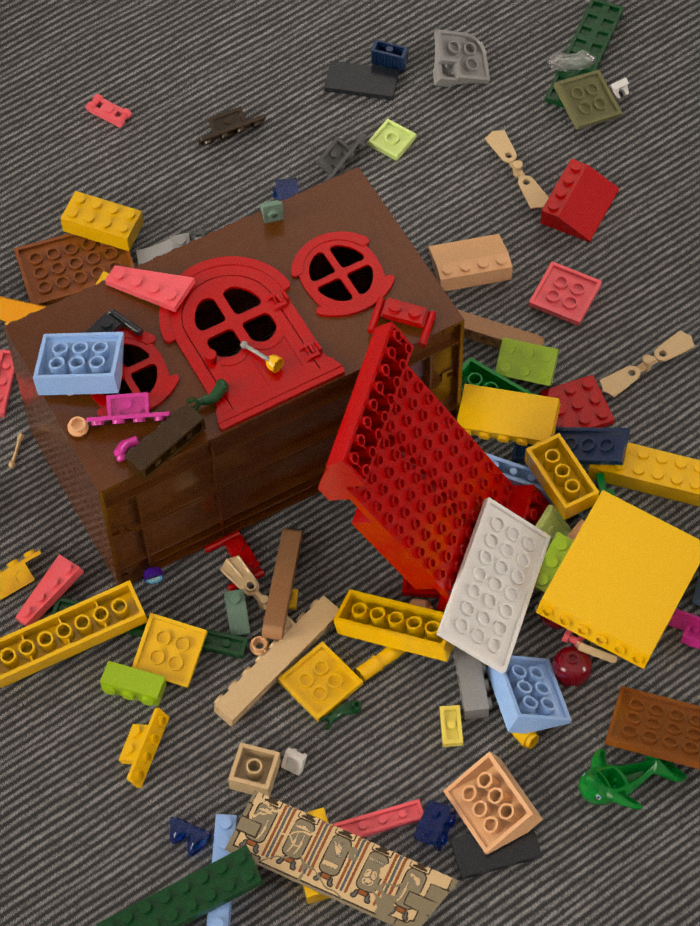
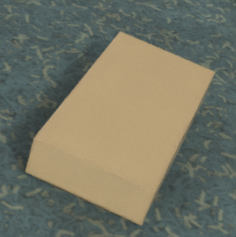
M577 640L575 645L579 651L611 663H616L618 658L614 653Z

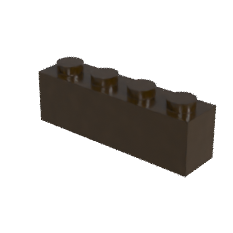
M186 403L183 407L178 408L169 419L162 421L151 434H147L138 445L128 450L125 455L127 466L145 481L206 429L204 418Z

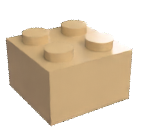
M240 742L228 778L229 788L251 795L256 790L270 797L281 763L280 752Z

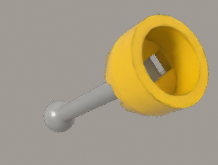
M242 341L240 344L241 348L248 349L265 359L267 368L272 372L277 373L282 368L284 359L278 355H270L268 357L249 346L247 341Z

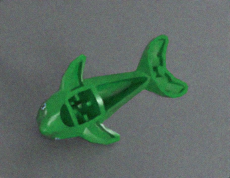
M601 748L595 751L591 759V768L579 778L578 788L581 796L592 805L617 803L631 809L641 810L643 805L628 795L652 774L659 775L673 782H682L687 779V775L672 762L647 755L645 760L627 764H607L606 750Z

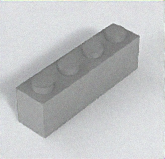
M455 646L453 653L464 720L488 717L489 710L492 709L491 697H487L486 691H489L488 679H484L483 673H486V666L483 662Z

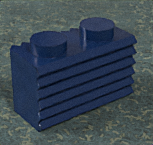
M375 39L371 48V64L398 69L404 72L409 60V47Z

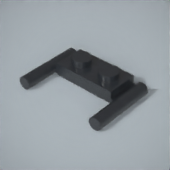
M112 308L85 333L118 332L122 326H125L137 336H141L144 330Z

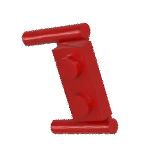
M378 297L367 332L369 334L374 333L380 317L413 327L423 328L418 346L425 348L436 312L432 310L427 311L426 307L388 298L385 300L383 297Z
M239 530L203 546L207 554L224 545L231 558L238 555L242 558L256 580L265 576L259 562ZM234 583L227 585L228 591L239 589Z

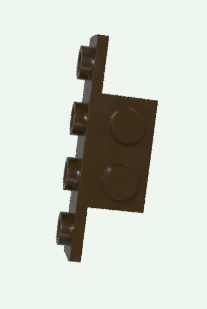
M240 106L208 118V122L213 133L199 138L198 143L199 145L203 143L204 145H209L214 142V139H226L231 136V133L237 132L239 134L246 131L247 127L253 126V128L261 126L266 119L265 114L246 121Z

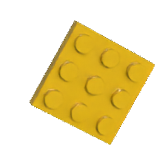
M150 613L132 667L164 676L166 682L189 689L208 631Z
M323 641L277 678L278 683L318 722L363 685V681Z

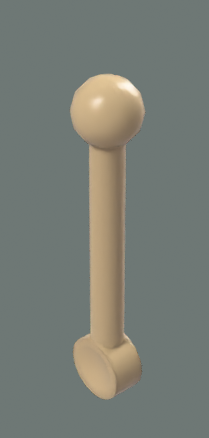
M22 433L17 437L18 441L12 460L8 463L10 468H15L16 466L15 460L21 441L25 436Z

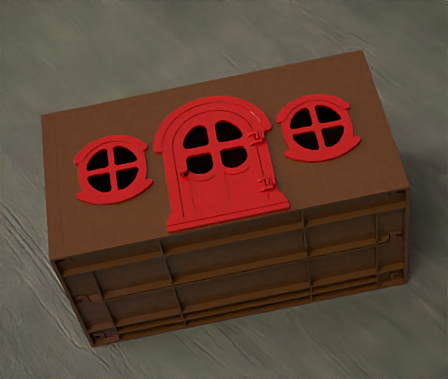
M359 167L350 169L337 177H332L319 185H314L306 191L296 193L286 200H281L283 203V220L264 223L260 210L134 267L135 269L193 277L195 279V284L176 312L110 287L103 280L97 285L85 288L77 294L67 296L57 303L47 305L37 312L29 313L27 316L4 326L30 432L117 586L129 580L131 583H134L144 578V571L150 567L163 569L204 549L203 546L236 530L241 531L320 493L318 487L373 336V334L367 332L378 297H383L385 300L388 298L426 307L427 311L432 310L436 312L425 348L418 346L423 328L383 319L382 317H380L377 327L393 322L412 343L414 348L408 366L457 420L461 404L464 318ZM352 296V299H351V300H349V301H342V300H344V299H346V298ZM112 308L144 330L141 336H137L125 326H122L118 331L124 332L122 381L119 393L73 394L71 396L38 395L33 375L43 334L85 333ZM275 332L274 335L266 341H256L266 335ZM247 341L249 346L268 357L270 355H278L283 358L284 364L280 371L274 373L266 366V360L248 349L241 348V342ZM238 348H241L238 354L234 356L221 357ZM218 379H224L229 384L228 391L219 402L206 406L200 405V408L196 411L204 418L206 429L145 481L127 466L126 460L118 462L116 456H114V450L121 441L136 436L140 443L147 434H151L164 420L154 421V417H145L146 422H133V418L125 419V423L112 424V420H105L104 425L91 426V422H88V432L80 437L72 436L68 431V423L73 417L79 416L86 420L88 417L108 416L106 395L142 393L152 389L148 393L150 413L170 411L172 416L178 408L183 407L187 403L186 400L189 397L201 398L203 395L210 394ZM192 402V403H190L189 405H190V406L195 405L196 402Z

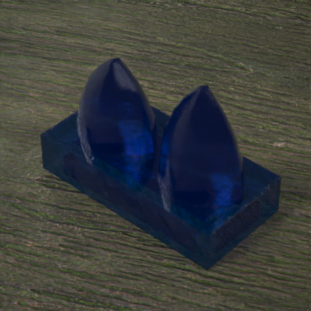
M171 816L168 822L171 825L170 840L172 844L182 841L187 833L189 834L187 851L190 857L198 853L206 841L211 840L213 833L178 817Z

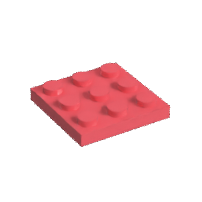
M552 261L532 295L529 306L580 326L602 285V281Z

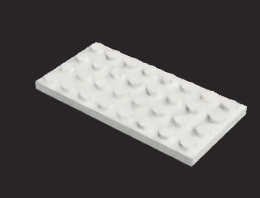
M490 497L484 499L436 635L499 673L506 672L551 536Z

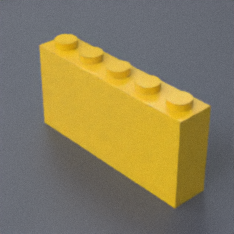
M465 384L457 421L470 436L476 435L484 440L494 438L503 443L513 441L521 446H527V444L535 445L555 434L561 404L559 398Z

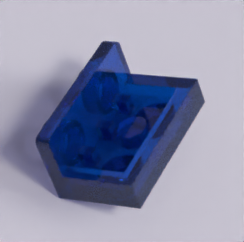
M429 800L413 835L414 839L434 845L437 851H441L448 841V833L451 827L453 828L456 823V815L453 808Z

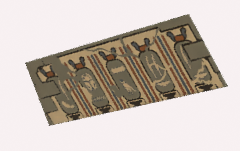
M254 790L225 848L226 851L232 853L247 845L257 865L392 926H422L459 882L454 878Z

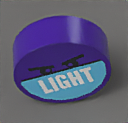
M150 567L143 573L144 581L148 584H157L164 579L163 570L158 567Z

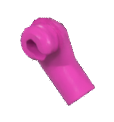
M136 436L123 440L117 445L114 450V456H116L118 462L126 460V451L139 444Z

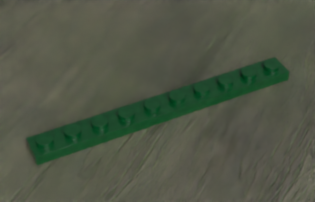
M60 597L55 602L52 615L80 603V601ZM147 623L125 633L142 637ZM204 629L208 633L202 650L244 659L249 642L248 638Z

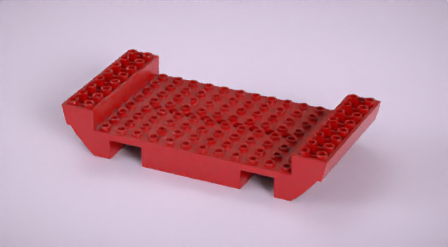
M389 322L376 327L318 490L329 501L350 499L357 507L352 525L415 589L435 588L441 594L436 610L445 612L484 499L490 497L534 526L538 523L547 506L551 504L534 484L514 486L408 366L414 346L393 322Z

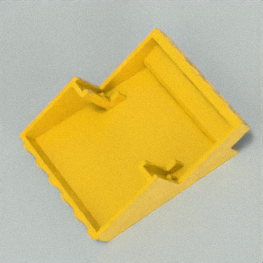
M602 490L544 593L536 613L644 669L700 566V540Z

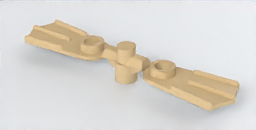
M505 130L492 131L485 137V140L502 161L509 163L513 170V175L519 178L518 185L530 209L543 208L549 197L531 176L524 174L522 170L523 163L516 160L517 154Z
M680 330L656 348L654 356L645 355L642 363L638 366H627L601 379L600 384L603 392L614 398L640 377V372H648L655 363L668 361L693 349L695 345L691 335Z
M239 555L227 558L220 571L240 590L244 589V594L253 596L258 601V608L260 610L266 611L268 597L259 591L258 581ZM248 584H253V585H254V588H253V589H249V588L247 587V585H248ZM288 615L285 629L290 625L293 627L296 624Z

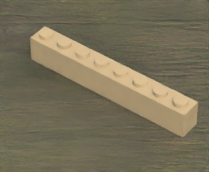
M325 596L320 600L315 599L309 607L311 609L307 613L302 612L296 619L297 623L293 627L290 625L285 629L283 639H275L269 646L270 650L266 654L261 653L255 661L256 664L252 668L250 666L247 667L242 673L243 677L239 681L234 680L228 687L229 691L225 695L220 694L214 701V712L229 726L232 727L278 681L277 678L291 668L334 624L333 619L339 608Z

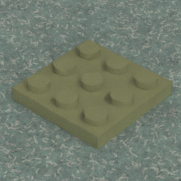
M600 70L555 82L553 85L576 130L618 118L623 114Z

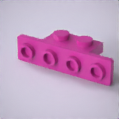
M148 392L106 395L108 416L88 417L86 422H91V426L104 425L105 420H112V424L125 423V419L133 418V422H146L145 417H154V421L167 420L166 416H171L170 411L150 413Z
M676 609L668 625L684 631L681 643L700 649V617Z

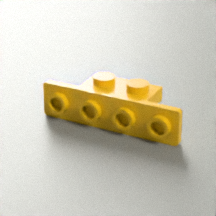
M31 549L23 554L25 558L20 561L14 559L6 564L8 568L3 571L0 570V600L35 580L25 563L40 555V550L34 551V549Z
M160 708L154 709L148 725H132L118 759L122 764H132L127 780L136 788H142L169 720V716Z

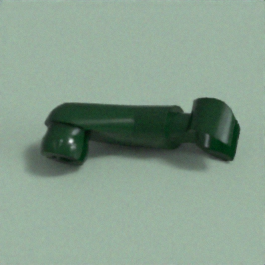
M218 379L210 394L203 395L201 398L189 397L186 402L188 404L196 402L195 405L191 406L195 411L200 408V405L206 406L217 403L228 391L229 384L224 379Z
M359 700L339 704L330 713V716L322 717L320 723L324 721L329 723V726H325L324 730H329L332 722L337 721L341 716L359 713L362 703H359Z

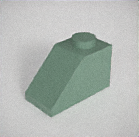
M244 589L224 592L230 634L236 636L251 635Z

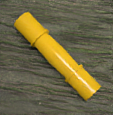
M386 647L376 656L372 655L370 659L355 668L356 673L365 682L379 671H382L383 667L398 659L406 651Z

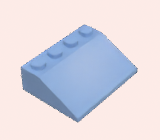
M124 332L43 334L33 375L38 395L119 393L122 381Z
M511 655L506 672L501 674L489 666L486 669L508 732L527 734L571 723L570 714L549 659Z

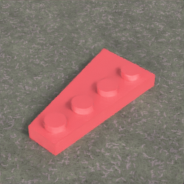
M115 265L105 279V283L110 287L176 312L195 284V279L193 277Z
M59 554L15 618L25 627L37 622L84 571Z

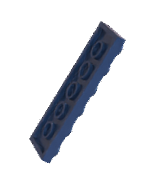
M556 427L554 435L561 434L580 464H624L630 435L628 428ZM515 442L511 460L514 463H526L524 461L525 449L532 445L521 446Z

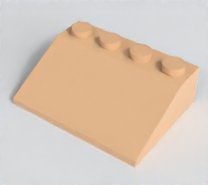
M499 234L428 246L436 279L444 291L512 280L511 260Z
M490 751L443 790L487 855L528 833L543 820L500 757Z

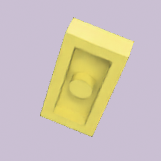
M460 705L439 706L443 747L463 746Z

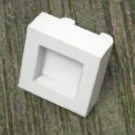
M627 78L608 86L616 100L621 98L619 91L624 96L629 94Z
M288 748L285 751L281 768L299 776L303 772L307 754H301L297 752V749Z

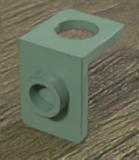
M275 200L260 204L264 223L284 219L282 201Z

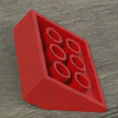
M571 158L541 210L540 223L590 243L616 197L619 188L589 165Z

